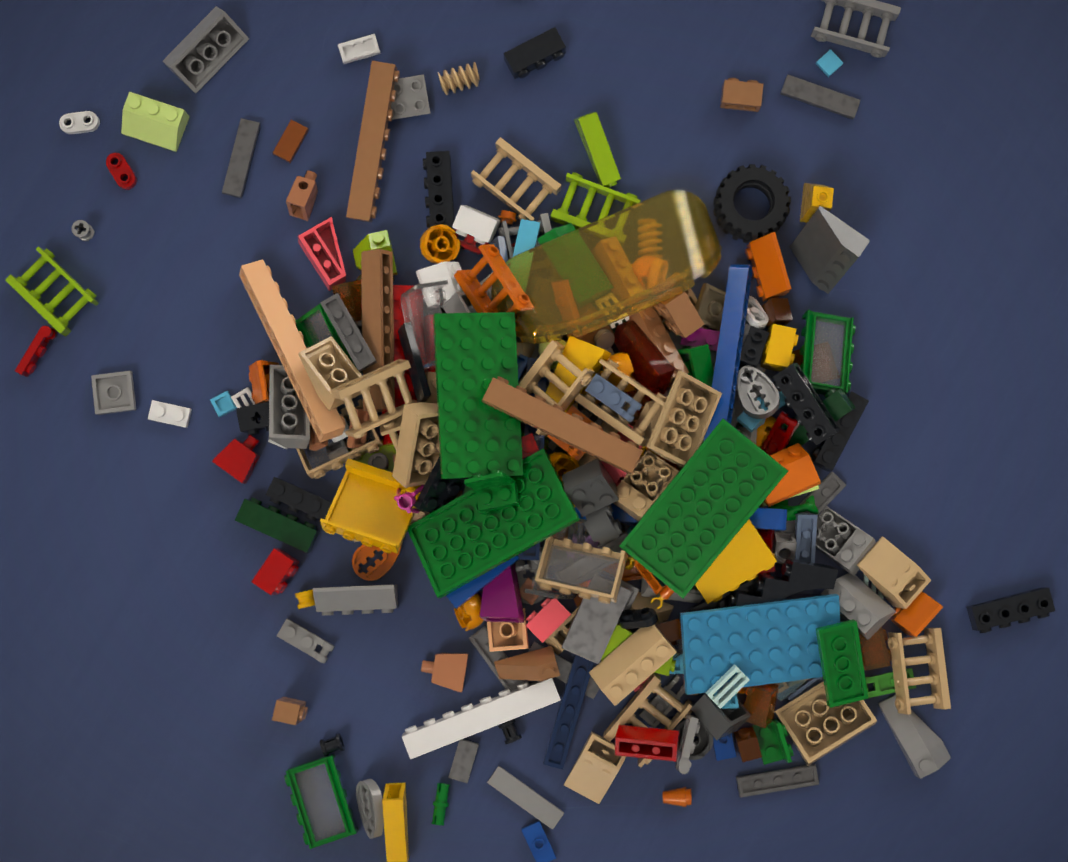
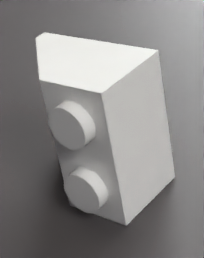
M461 205L452 228L457 229V234L467 237V234L475 237L474 241L485 245V242L490 243L501 224V220L470 206Z
M444 261L416 271L428 308H443L455 292H464L454 277L458 270H462L459 262Z

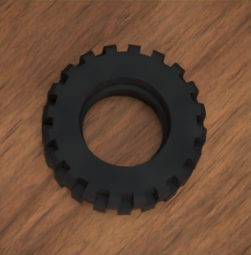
M749 164L745 168L743 165L738 167L736 171L732 170L729 172L727 177L721 181L714 198L713 205L715 208L713 212L714 216L718 218L717 224L719 226L722 225L724 228L723 232L726 235L728 233L733 235L732 239L738 240L739 238L743 239L742 242L749 243V241L756 240L767 234L776 233L785 222L790 211L791 197H788L790 191L788 186L784 187V179L775 176L777 172L773 169L769 172L766 170L767 166L761 165L760 168H757L755 164ZM743 188L760 190L768 198L770 204L768 214L760 220L743 218L734 207L733 202L736 193Z

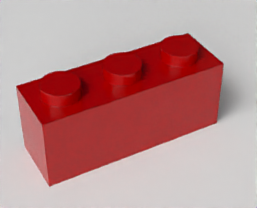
M618 725L615 737V755L676 762L679 749V731Z

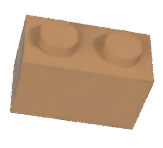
M737 78L724 80L720 108L759 112L762 103L763 84L756 80L743 82Z
M287 697L277 699L272 720L291 725L299 724L307 716L308 707H305L306 701Z

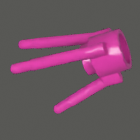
M421 485L412 493L405 492L402 495L401 489L398 488L394 497L398 507L406 510L407 513H419L418 509L412 507L416 502L415 496L423 490L424 485Z

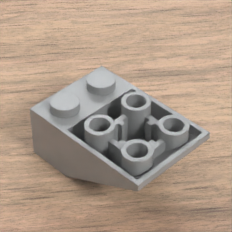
M826 506L817 518L816 548L842 569L855 576L859 571L858 562L874 546L876 541L869 534Z

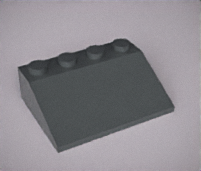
M819 206L790 245V249L811 282L820 290L829 294L859 258L870 240L822 206Z

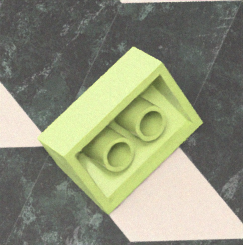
M129 92L123 107L121 133L177 152L190 116L184 109Z

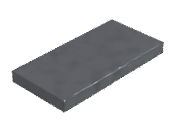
M594 574L588 588L611 593L614 582ZM620 585L616 603L611 601L610 604L601 603L598 601V598L591 597L590 600L583 599L561 648L599 664L632 590Z

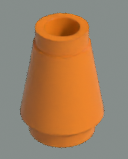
M682 787L663 791V804L682 807L692 805L691 789Z

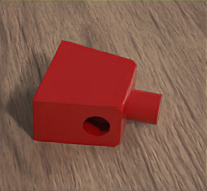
M249 435L244 443L234 439L212 462L241 483L246 484L260 458V455L253 451L259 440L252 435Z

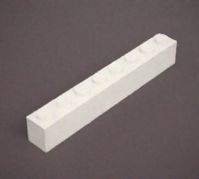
M553 678L535 681L530 684L528 681L518 684L517 689L511 692L510 689L500 691L497 697L491 698V696H487L479 700L480 703L474 706L470 703L462 706L461 711L456 713L454 711L444 713L442 715L443 718L436 721L435 718L424 721L423 726L417 728L414 725L406 728L405 733L402 734V739L410 759L560 701L561 699Z

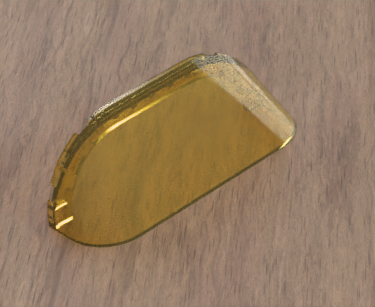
M666 191L520 253L506 261L505 263L534 306L532 310L518 311L515 314L516 336L520 337L522 342L548 343L552 340L561 341V335L573 333L574 337H578L690 289L695 285L693 280L699 276L706 278L720 262L722 257L720 250L722 248L703 201L688 191ZM499 279L492 285V300L504 288ZM507 295L496 307L497 311L506 312L514 303L510 296Z

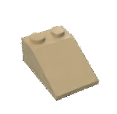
M331 336L298 354L318 397L328 410L331 411L344 404V401H341V399L333 398L330 390L362 375L335 339ZM358 391L352 394V399L361 395V393Z

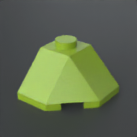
M387 230L368 234L353 249L356 268L361 270V252L383 249L393 252ZM393 254V275H398Z

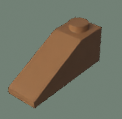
M552 646L494 662L499 679L543 681L560 676Z

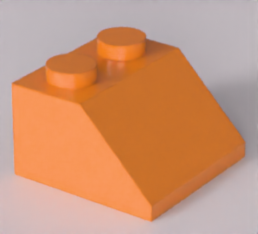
M258 360L249 366V380L252 384V399L255 404L269 401V365H279V363Z
M921 592L907 609L895 607L896 613L890 620L906 635L917 637L943 606L924 592Z

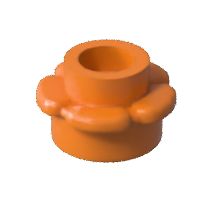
M501 210V215L498 218L501 219V223L506 221L507 225H512L513 222L517 221V214Z

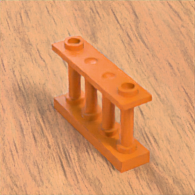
M494 244L480 245L478 248L483 257L471 270H458L454 274L455 279L477 313L498 312L496 307L507 295L510 296L514 304L506 312H515L516 314L518 311L532 310L534 308L529 296L525 294ZM489 264L494 272L481 285L476 276ZM499 279L504 288L491 301L486 291Z

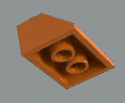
M773 232L749 242L745 252L747 259L752 262V277L757 279L758 286H756L758 297H762L764 302L774 296H786L792 288L776 233Z
M799 443L770 455L789 471L764 500V503L770 507L821 484L810 455Z

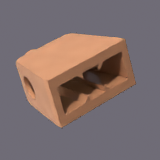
M307 170L304 177H296L286 199L290 216L306 221L309 220L318 194L315 182L316 173Z
M436 653L434 662L422 661L421 672L432 674L431 683L457 692H463L469 653Z

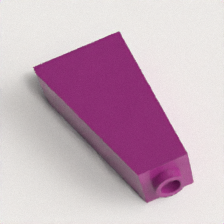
M515 563L483 588L480 617L486 622L524 623L525 618Z

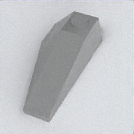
M895 694L879 702L878 705L914 775L921 779L939 770L951 757L942 739L912 710L911 714L908 715L898 713L895 706Z

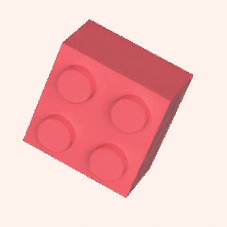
M548 596L540 604L542 608L538 612L534 610L526 618L528 622L525 626L542 643L571 615L555 596L552 599Z

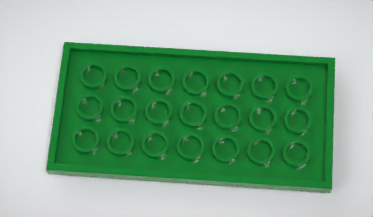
M515 312L434 313L433 325L441 479L471 478L472 475L476 474L484 476L489 475L491 471L500 470L508 476H522L521 421L481 402L493 377L497 379L499 376L508 380V385L514 388L519 386Z
M723 418L619 547L684 599L789 470Z
M544 448L523 460L522 476H510L517 482L519 505L480 512L478 511L476 491L472 489L409 525V535L437 598L441 599L580 520Z

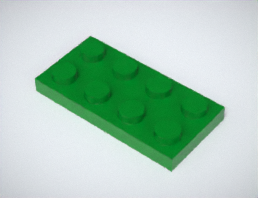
M853 619L815 628L827 706L832 708L868 699L857 621Z

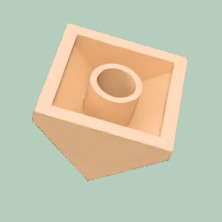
M523 608L524 623L487 622L490 652L529 648L527 627L525 626L527 624L525 608Z

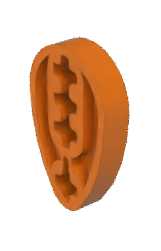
M362 544L356 549L352 557L354 572L360 578L368 581L382 578L395 564L401 552L402 544L398 554L383 552L382 560L376 559L374 567L370 565L367 567V573H360L361 567L359 565L361 563L363 565L367 564L368 557L374 558L376 550L378 552L382 551L379 547H367Z

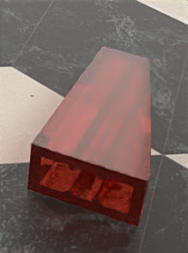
M634 320L618 325L614 334V342L620 353L625 352V354L629 355L634 370L632 375L635 381L656 395L658 392L664 395L675 368ZM646 394L644 395L648 402L653 400Z

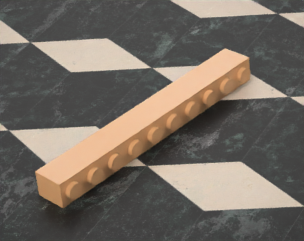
M263 259L242 265L239 273L240 279L320 443L342 435L346 426L345 419L342 415H339L337 407L329 411L313 387L298 355L299 352L307 349L304 344V336L301 331H298L296 320L288 311L287 301L280 295L279 285L277 282H274L270 267L266 266Z

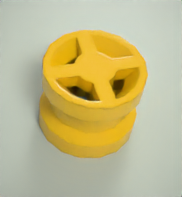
M313 589L295 593V598L299 602L297 605L298 609L315 605Z

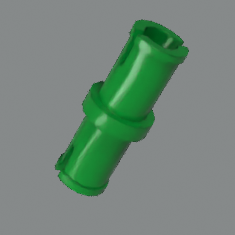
M437 783L431 824L444 826L446 807L449 806L447 799L450 784Z

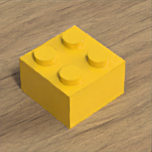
M772 324L768 328L769 336L763 349L760 367L781 372L793 364L795 354H792V349L797 345L799 337L796 334V328Z

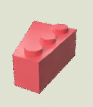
M330 217L298 236L299 245L329 291L346 282V272L333 220Z

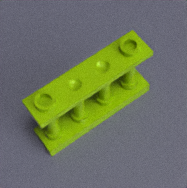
M567 173L566 181L570 182L561 208H558V210L553 209L550 220L562 225L572 223L576 230L602 240L616 237L621 247H623L627 237L623 235V229L632 206L639 207L640 200L637 199L638 197L631 193L623 194L583 179V176L578 173ZM577 186L588 189L579 215L574 217L569 215L568 209ZM595 193H599L607 197L597 222L593 224L588 222L586 217ZM615 199L625 203L616 228L609 230L605 228L604 224Z
M38 246L36 250L42 256L21 277L18 276L16 278L10 274L5 281L60 334L67 336L71 332L67 327L69 325L68 322L88 302L96 306L99 303L94 299L96 295L89 288L85 290L53 259L55 255L49 249L43 250ZM48 261L55 270L35 290L32 289L30 291L26 287L27 281ZM62 274L69 283L49 303L43 304L39 300L41 295ZM76 288L83 296L62 317L58 318L54 314V309Z

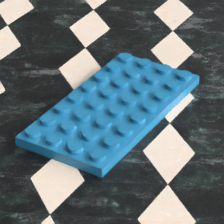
M831 594L680 613L685 693L687 695L706 693L734 664L750 680L743 687L823 677L815 628L840 623L839 595ZM736 672L727 682H730L738 673Z

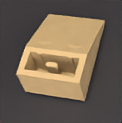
M647 450L637 462L633 472L627 474L617 486L619 500L614 502V504L639 522L679 471Z
M883 536L857 564L859 569L890 604L897 608L907 609L931 581L915 562Z
M591 731L564 786L600 804L626 756L615 755V743L609 742L604 737Z

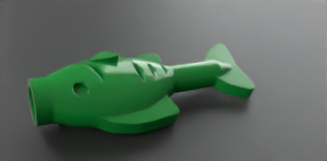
M813 495L806 500V503L801 505L789 506L788 500H783L768 507L771 509H786L787 521L796 520V513L805 511L813 514L819 513Z

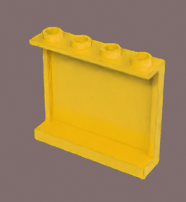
M348 458L345 464L346 472L325 519L320 520L322 529L332 535L335 533L340 534L349 541L354 539L361 541L367 547H379L385 553L394 552L398 554L414 513H407L406 510L400 509L394 497L398 488L401 489L402 495L405 492L412 493L421 485L405 488L392 477V472ZM419 492V493L415 496L416 500H417V498L419 497V495H420L421 492Z
M750 519L695 584L707 604L712 601L717 602L723 597V594L728 591H735L740 587L741 583L746 580H753L759 572L771 569L777 562L775 554L771 552Z

